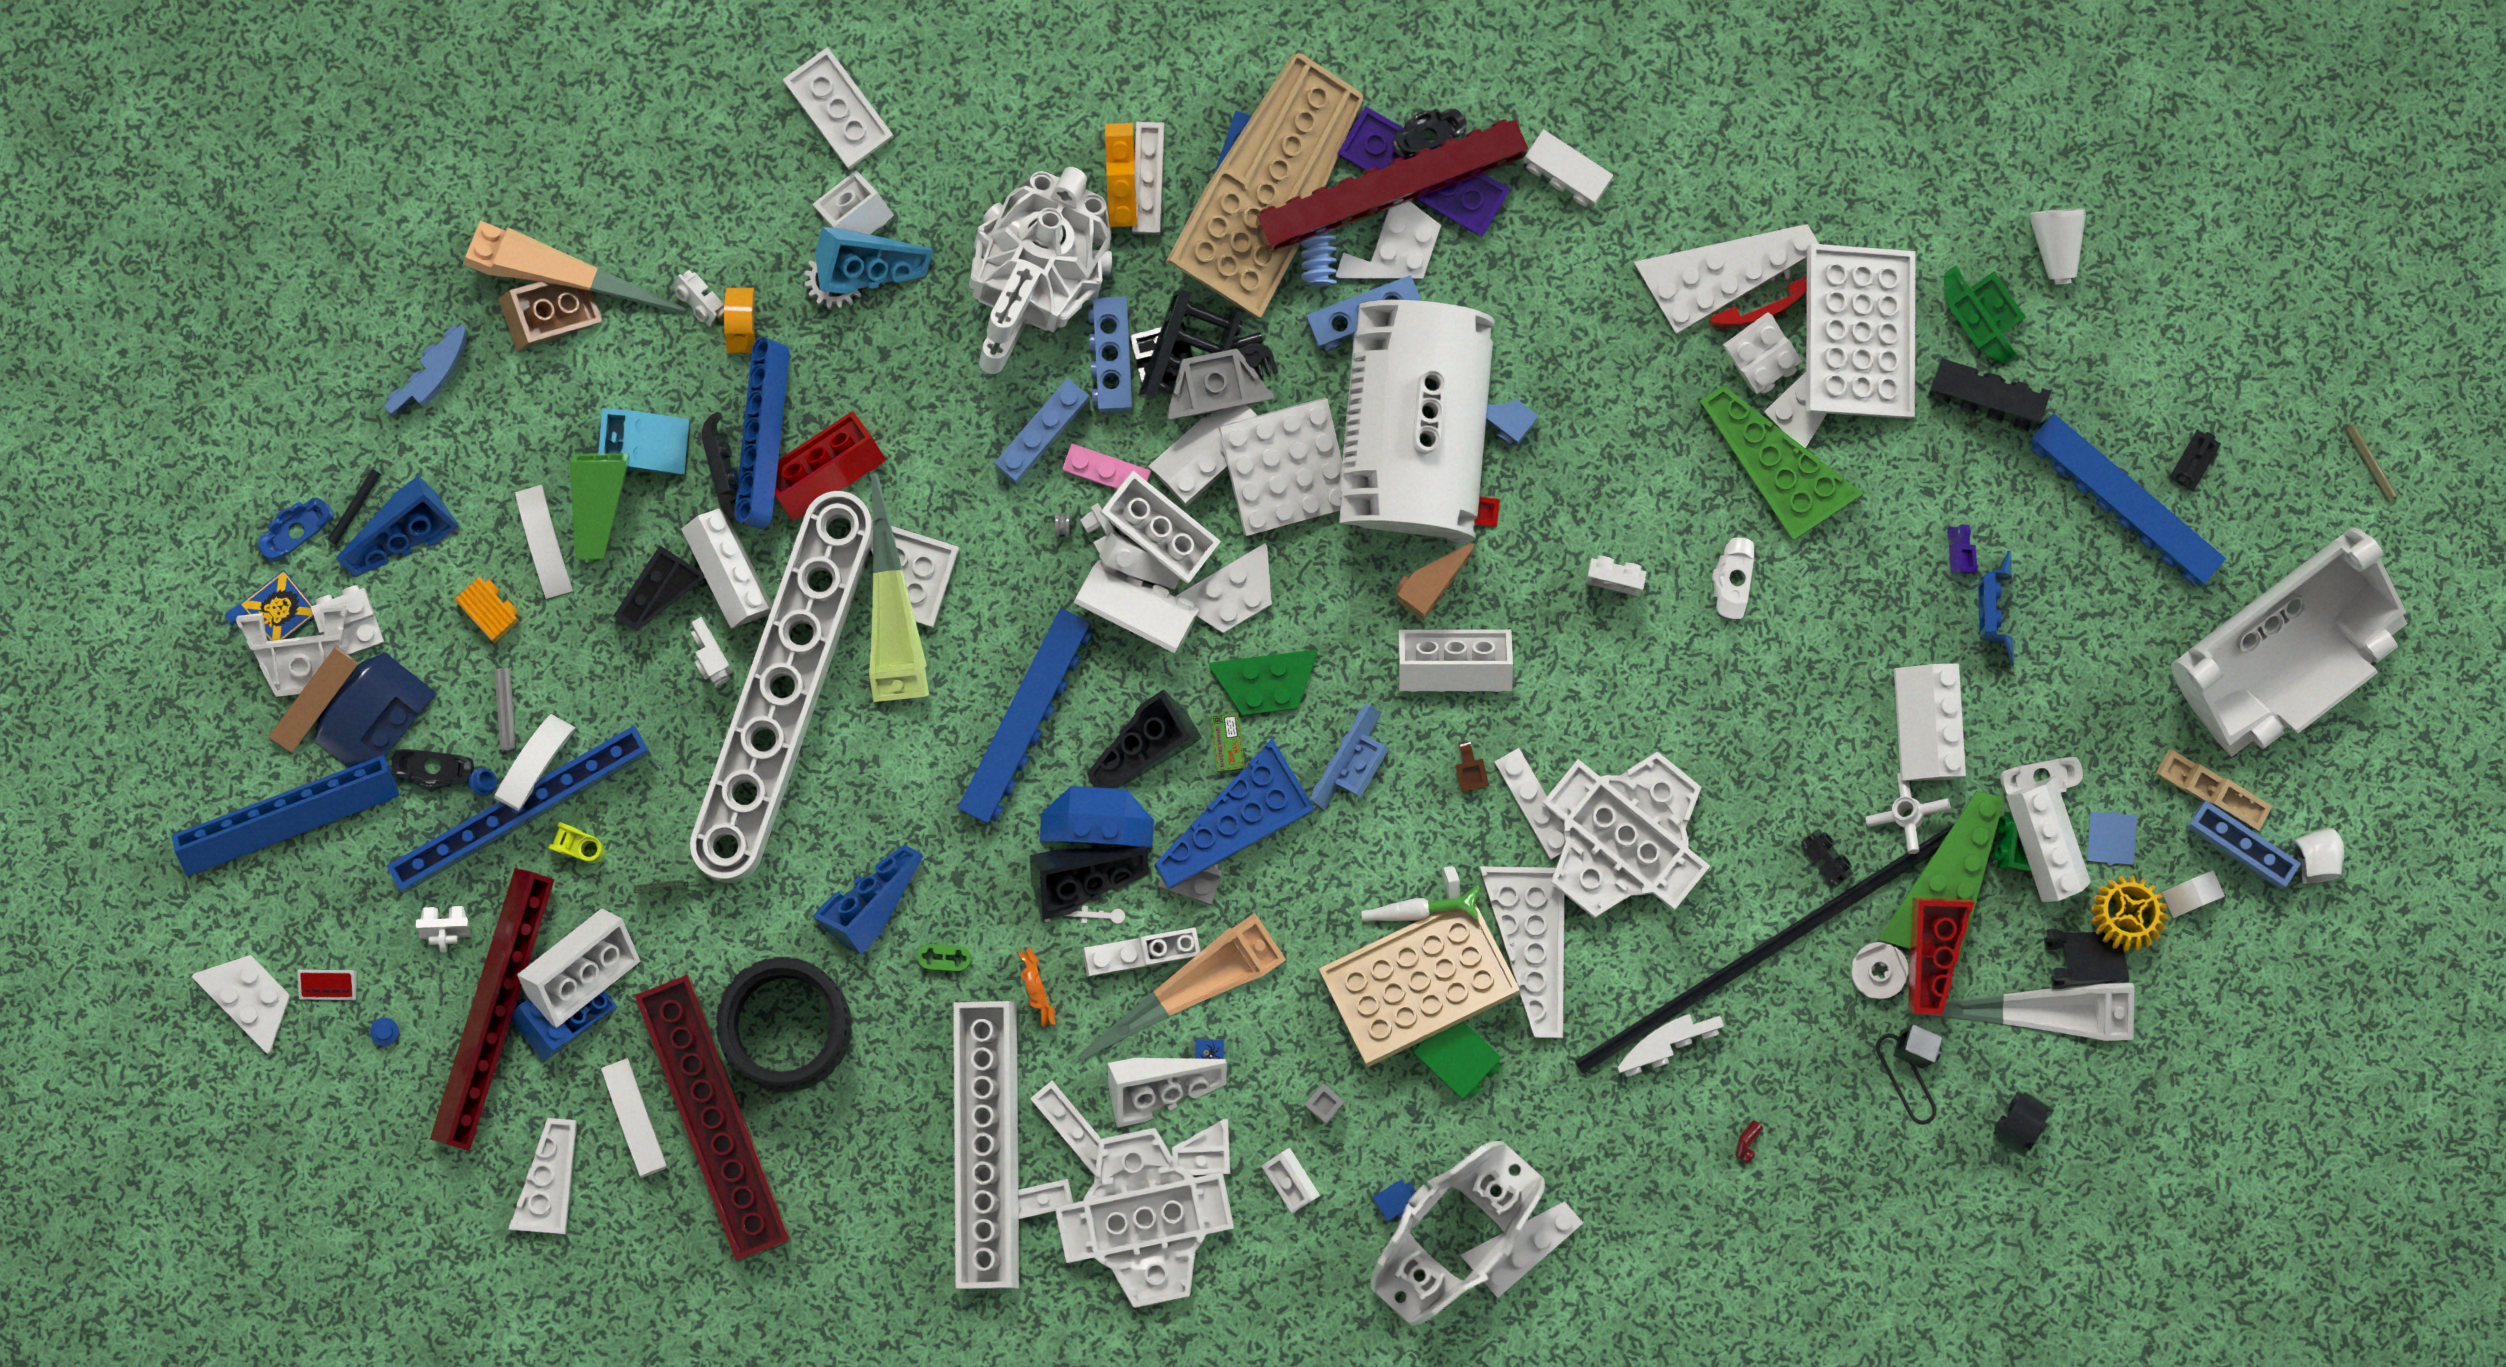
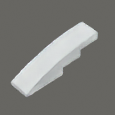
M626 1058L601 1068L640 1177L643 1178L668 1168L629 1059Z

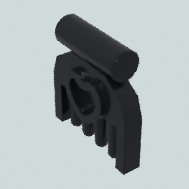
M1261 332L1233 340L1232 349H1238L1245 358L1246 363L1253 369L1257 368L1259 377L1262 378L1264 376L1260 364L1261 360L1263 361L1266 374L1271 375L1267 358L1270 360L1273 373H1278L1272 351L1268 346L1260 344L1263 343Z

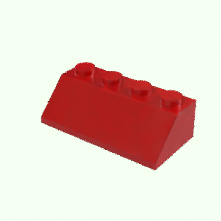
M851 411L778 459L775 496L793 522L799 517L805 516L808 507L816 498L828 492L841 491L845 487L852 485L869 471L875 470L886 461V458L854 411Z

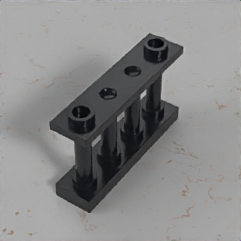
M1184 289L1174 291L1138 396L1149 400L1156 398L1157 395L1164 394L1172 398L1174 386L1166 384L1162 378L1165 369L1171 367L1179 371L1181 359L1174 357V354L1171 353L1174 343L1180 341L1211 354L1230 350L1234 336L1237 337L1243 325V321L1240 320L1242 312H1231L1228 318L1192 305V301L1189 300L1191 292ZM1190 315L1223 328L1224 331L1220 343L1216 344L1183 331V327H1180L1183 317ZM1212 412L1194 415V418H1207V415H1211Z

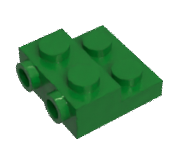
M2011 811L2004 812V816L1998 822V831L2002 833L2001 842L1994 850V859L1998 861L1997 868L2032 873Z

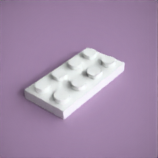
M828 47L783 79L785 85L848 169H851L894 138L891 131Z

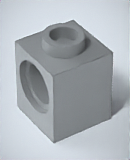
M1322 1084L1304 1107L1326 1125L1343 1106L1345 1101L1325 1084Z

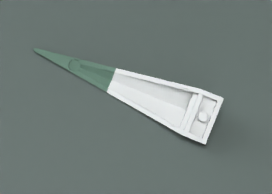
M2133 983L2082 984L2067 986L2062 989L2050 988L1948 1001L1945 1003L1942 1015H1916L2007 1024L2104 1041L2133 1040L2134 985ZM1906 1007V1008L1904 1009V1012H1905V1013H1907V1014H1914V1013L1908 1011V1007Z

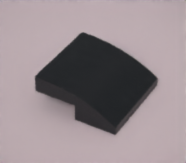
M1182 322L1180 327H1183V331H1186L1185 324ZM1161 327L1130 335L1141 382H1143ZM1180 341L1174 343L1171 352L1174 354V357L1181 360L1193 357L1190 345ZM1171 367L1165 369L1162 379L1165 380L1166 384L1175 386L1178 370Z

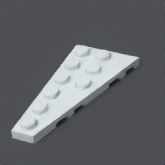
M1808 224L1640 260L1634 263L1677 335L1807 258V245L1819 243Z
M1480 866L1479 868L1509 962L1521 992L1520 996L1534 1038H1563L1564 893L1551 884L1556 868Z

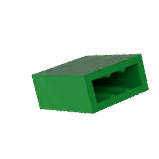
M1464 1021L1424 1040L1413 1052L1461 1100L1466 1096L1472 1099L1482 1088L1479 1082L1486 1075L1491 1079L1502 1067L1498 1063L1502 1057Z

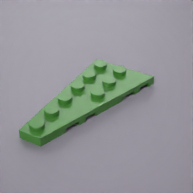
M1724 385L1700 400L1793 541L1864 495L1858 488L1854 487Z
M1976 790L1958 817V820L1921 872L1877 940L1910 948L1912 897L1970 899L1975 901L1970 913L1967 923L1968 928L1960 947L1958 962H1960L2005 798Z

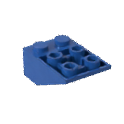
M604 990L556 1028L528 999L516 1008L511 1021L542 1061L545 1062L617 1006Z

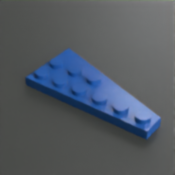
M1273 738L1214 799L1185 833L1157 860L1154 867L1168 890L1314 812V806Z

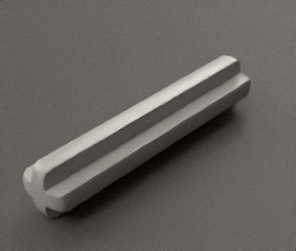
M499 668L495 670L500 749L507 752L516 749L511 671L508 668Z

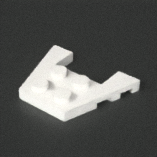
M1410 201L1392 207L1387 213L1372 261L1369 262L1343 253L1335 277L1404 278L1411 275L1412 278L1423 279L1441 225Z
M347 603L321 606L320 611L324 635L267 641L263 613L237 616V625L242 629L247 639L246 642L260 663L259 666L276 697L300 694L333 648L336 646L340 649Z

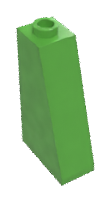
M630 453L573 454L570 460L575 559H583L586 563L599 562L600 559H604L611 538L630 460Z

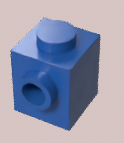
M1401 1179L1373 1196V1200L1387 1222L1397 1216L1401 1221L1407 1203L1416 1193V1190L1410 1181L1405 1184Z

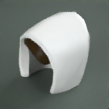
M2333 828L2313 831L2294 840L2295 853L2302 863L2303 884L2330 881L2342 876L2344 843L2341 836Z

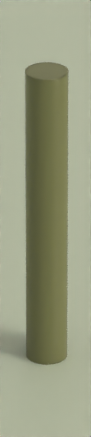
M2353 424L2346 428L2347 434L2386 499L2390 501L2397 497V493L2356 425Z

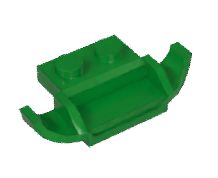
M1957 265L1944 274V293L1947 305L1976 347L1986 355L2005 364L2020 357L2010 345L2004 333L2027 317L1995 271L1971 287Z

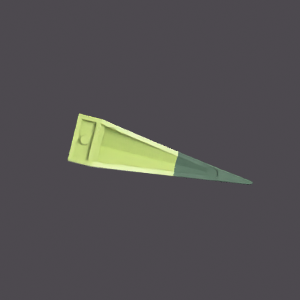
M874 473L871 476L873 610L869 670L873 701L925 697L929 695L925 672L927 664L877 473Z

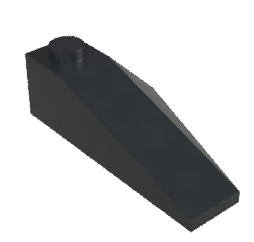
M1161 690L1140 704L1135 711V715L1127 725L1122 727L1118 737L1110 747L1105 749L1087 775L1094 787L1118 789L1181 753L1202 739L1189 714L1165 690Z
M1146 846L1061 849L1029 855L1031 882L1042 920L1069 915L1077 911V907L1091 899L1094 902L1101 898V894L1114 887L1119 889L1149 873L1148 849Z

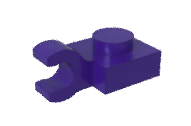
M1965 524L1959 525V534L1958 527H1948V538L1954 543L1949 545L1951 573H1978L1976 545L1970 544V526Z

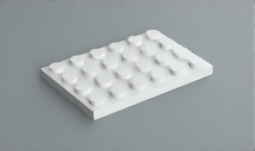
M1823 244L1807 245L1806 412L1906 419L1915 417V251Z

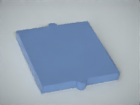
M2116 811L2111 813L2090 812L2087 861L2103 862L2109 866L2113 865V863L2134 865L2137 816L2117 814Z

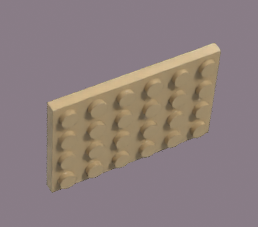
M1476 903L1474 907L1478 912L1477 919H1474L1461 909L1436 912L1425 919H1421L1319 968V972L1367 1067L1521 994Z

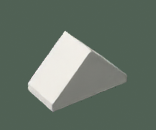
M2214 870L2162 892L2172 918L2225 897Z

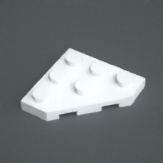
M891 526L916 623L934 628L959 547ZM872 540V543H871V546H870V550H871L872 554H873V540Z

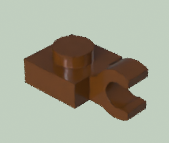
M1470 741L1459 743L1463 763L1455 765L1461 793L1488 787L1489 782L1483 759L1474 760Z

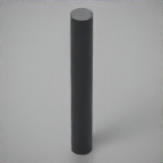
M371 469L327 539L336 546L338 545L382 474Z

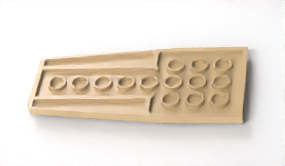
M1301 53L1291 55L1204 189L1166 261L1255 318H1261L1301 242L1268 254L1256 226L1257 215H1260V211L1267 207L1275 206V208L1284 206L1291 198L1297 196L1305 198L1312 195L1311 193L1314 190L1325 187L1338 158L1337 153L1343 145L1362 103V93Z

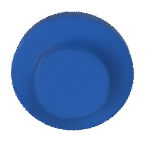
M479 768L471 773L469 785L477 795L488 796L496 788L497 779L491 770Z
M383 1017L373 1022L370 1028V1035L376 1044L388 1046L397 1040L399 1028L394 1020Z

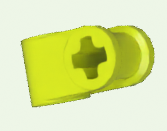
M558 822L559 830L553 844H549V849L591 864L598 863L603 859L605 847L601 841L583 833L579 829ZM589 843H596L598 848L596 854L592 857H586L584 853L585 847Z

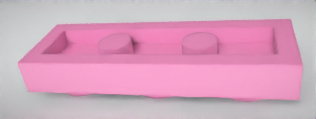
M1072 443L1062 469L1064 472L1114 489H1118L1132 471L1136 472L1147 482L1151 474V470Z

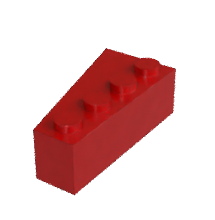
M1912 897L1908 1011L1914 1014L1942 1015L1951 986L1953 971L1959 959L1960 947L1968 928L1967 923L1975 901L1956 898Z

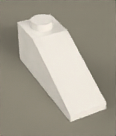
M1112 531L1099 555L1104 564L1111 568L1171 589H1175L1180 580V577L1135 541Z

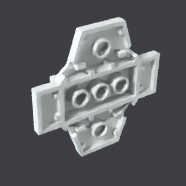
M1659 752L1649 756L1620 776L1606 775L1600 777L1578 759L1542 802L1546 808L1564 821L1563 830L1566 843L1551 884L1593 918L1598 917L1631 895L1638 896L1653 893L1672 910H1675L1710 867L1709 864L1688 848L1686 826L1701 786Z
M1156 1128L1099 1139L1095 1181L1084 1200L1055 1207L1066 1263L1095 1257L1100 1263L1113 1270L1134 1308L1190 1296L1195 1251L1203 1242L1206 1234L1234 1228L1223 1172L1194 1178L1189 1172L1177 1166Z

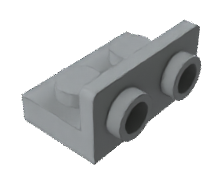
M1216 864L1169 889V891L1212 905L1222 871L1218 870L1219 865ZM1160 878L1158 887L1168 890Z

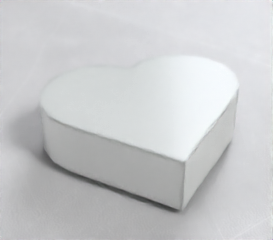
M1443 867L1442 873L1447 899L1459 898L1460 880L1455 867Z

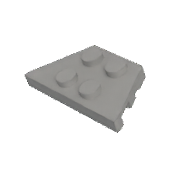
M1238 349L1182 359L1167 420L1273 400L1274 396L1258 378L1259 376L1254 369L1246 363L1245 358Z

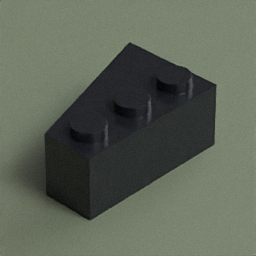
M659 545L612 617L634 632H637L701 582L705 576L702 572Z

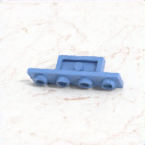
M1368 703L1357 713L1355 722L1349 733L1343 737L1335 757L1329 761L1325 774L1313 788L1310 800L1323 810L1328 806L1338 787L1361 798L1389 750L1385 745L1368 737L1381 715L1378 710Z

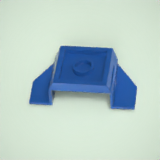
M2007 551L2002 569L1985 574L1978 582L1979 638L1991 644L2005 643L2011 666H2014V638L2006 634H1997L1998 627H2001L2002 615L2001 610H1996L1997 599L2001 598L2000 582H1996V579H2012L2011 551Z

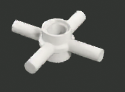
M1898 773L1900 797L1893 803L1892 811L1866 816V823L1868 827L1896 822L1899 826L1905 828L1908 853L1916 854L1919 852L1916 828L1923 823L1924 815L1951 809L1950 801L1946 798L1920 804L1919 801L1911 797L1909 781H1901L1900 773ZM1913 809L1909 816L1903 817L1905 811Z

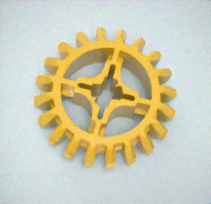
M2134 875L2130 876L2128 882H2126L2123 876L2117 879V883L2114 880H2109L2107 887L2102 886L2098 891L2100 895H2095L2093 899L2096 905L2092 906L2091 913L2096 916L2092 918V924H2100L2096 929V934L2104 932L2106 934L2103 938L2105 943L2112 939L2114 941L2113 949H2116L2119 944H2123L2124 952L2128 951L2131 945L2135 951H2139L2141 945L2148 948L2152 944L2151 940L2157 941L2160 938L2159 932H2163L2166 928L2162 922L2168 919V915L2163 913L2167 908V904L2159 903L2163 897L2162 893L2153 894L2156 888L2155 885H2151L2149 888L2144 886L2146 884L2145 879H2141L2139 884L2136 883ZM2128 895L2136 896L2141 900L2134 901ZM2113 898L2116 902L2114 906L2117 913L2110 919L2108 904ZM2146 909L2150 912V925L2147 929L2143 926L2144 920L2141 916ZM2125 911L2127 913L2136 911L2134 916H2132L2131 914L2122 916ZM2118 927H2126L2131 931V933L2125 932L2119 929Z

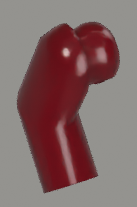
M1751 1121L1738 1140L1735 1156L1737 1160H1742L1744 1164H1748L1755 1156V1152L1749 1149V1147L1763 1130L1762 1125L1757 1121Z

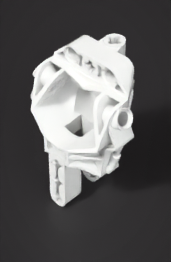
M1065 168L1060 178L1043 171L1034 173L1007 196L1004 205L1001 203L993 205L983 217L985 223L978 227L974 243L976 253L975 258L972 260L969 287L974 289L973 298L993 307L986 331L987 338L984 341L979 360L981 369L986 373L996 374L1003 369L1026 324H1031L1054 333L1057 327L1066 326L1067 320L1082 308V304L1086 300L1098 298L1102 275L1110 276L1112 266V252L1109 251L1111 231L1106 202L1100 195L1086 190L1087 177L1077 168ZM1008 205L1012 206L1010 211L1007 210ZM1062 237H1065L1066 239L1061 245L1060 242L1062 241ZM1033 242L1037 243V244L1040 245V246L1048 247V249L1039 247V246L1035 245ZM1093 242L1102 246L1100 250H1092ZM998 343H1000L998 352L994 355V353H995V351H996V349H997V347H998Z

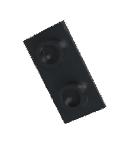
M2196 430L2169 478L2194 491L2221 443L2215 440L2216 437L2209 432L2204 434Z
M1818 829L1801 842L1804 846L1802 849L1814 864L1820 859H1824L1826 863L1818 869L1829 884L1833 883L1837 887L1844 881L1842 876L1847 879L1854 874L1850 869L1852 868L1850 861L1845 855H1839L1834 849V841L1828 833H1822Z

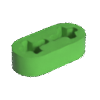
M926 944L920 948L917 955L920 965L928 970L960 972L966 970L971 964V954L965 947L959 945ZM928 949H933L934 954L943 955V960H933L932 965H928L927 960L922 959V955L927 954ZM956 951H962V956L967 957V959L961 962V966L957 967L954 961L946 960V955L955 956Z

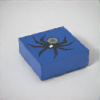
M1195 1040V1059H1224V1040Z

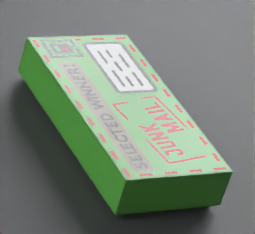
M1238 712L1210 716L1217 772L1244 769Z

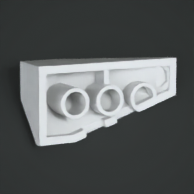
M1131 1058L1108 1063V1088L1117 1127L1149 1121L1154 1118L1151 1112L1167 1105L1170 1111L1177 1108L1176 1102L1185 1096L1190 1095L1196 1099L1226 1085L1227 1063L1225 1059Z

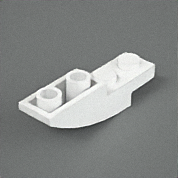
M1195 927L1086 947L1082 949L1087 977L1192 958L1200 953Z
M1688 1014L1661 1026L1645 1037L1628 1053L1617 1067L1618 1074L1625 1072L1626 1077L1641 1073L1642 1066L1652 1064V1067L1656 1068L1668 1064V1058L1673 1056L1670 1045L1675 1044L1677 1049L1692 1044L1691 1038L1702 1035L1703 1040L1719 1035L1718 1029L1724 1027L1721 1016L1693 1024L1691 1016Z

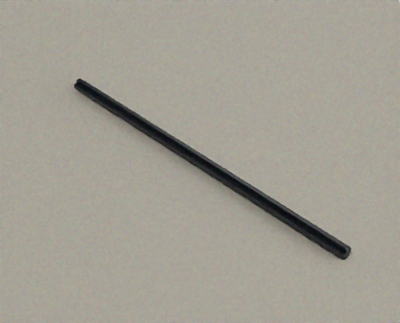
M1954 824L1918 845V853H1905L1575 1061L1577 1068L1581 1073L1587 1072L1930 857L1937 851Z

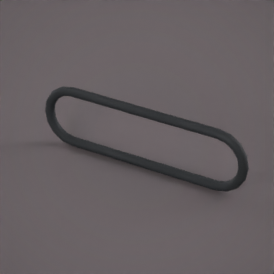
M1891 1033L1882 1035L1876 1042V1051L1909 1116L1918 1124L1930 1123L1934 1120L1937 1109L1916 1066L1910 1064L1932 1106V1115L1927 1120H1919L1914 1116L1880 1051L1882 1040L1890 1037L1898 1041L1899 1036Z

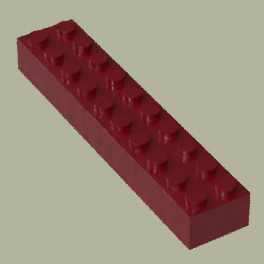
M687 974L634 995L735 1260L740 1262L791 1242L790 1234L691 977Z

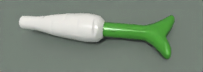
M1475 885L1465 895L1455 899L1429 902L1425 898H1414L1372 910H1364L1361 912L1363 922L1374 920L1413 921L1425 919L1430 913L1461 909L1474 919H1477L1478 912L1474 904L1480 889L1478 885Z

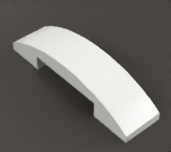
M539 485L515 492L524 530L545 598L549 599L573 592L543 486Z
M550 714L527 742L499 786L494 798L519 812L532 793L534 785L558 750H561L566 744L575 727Z

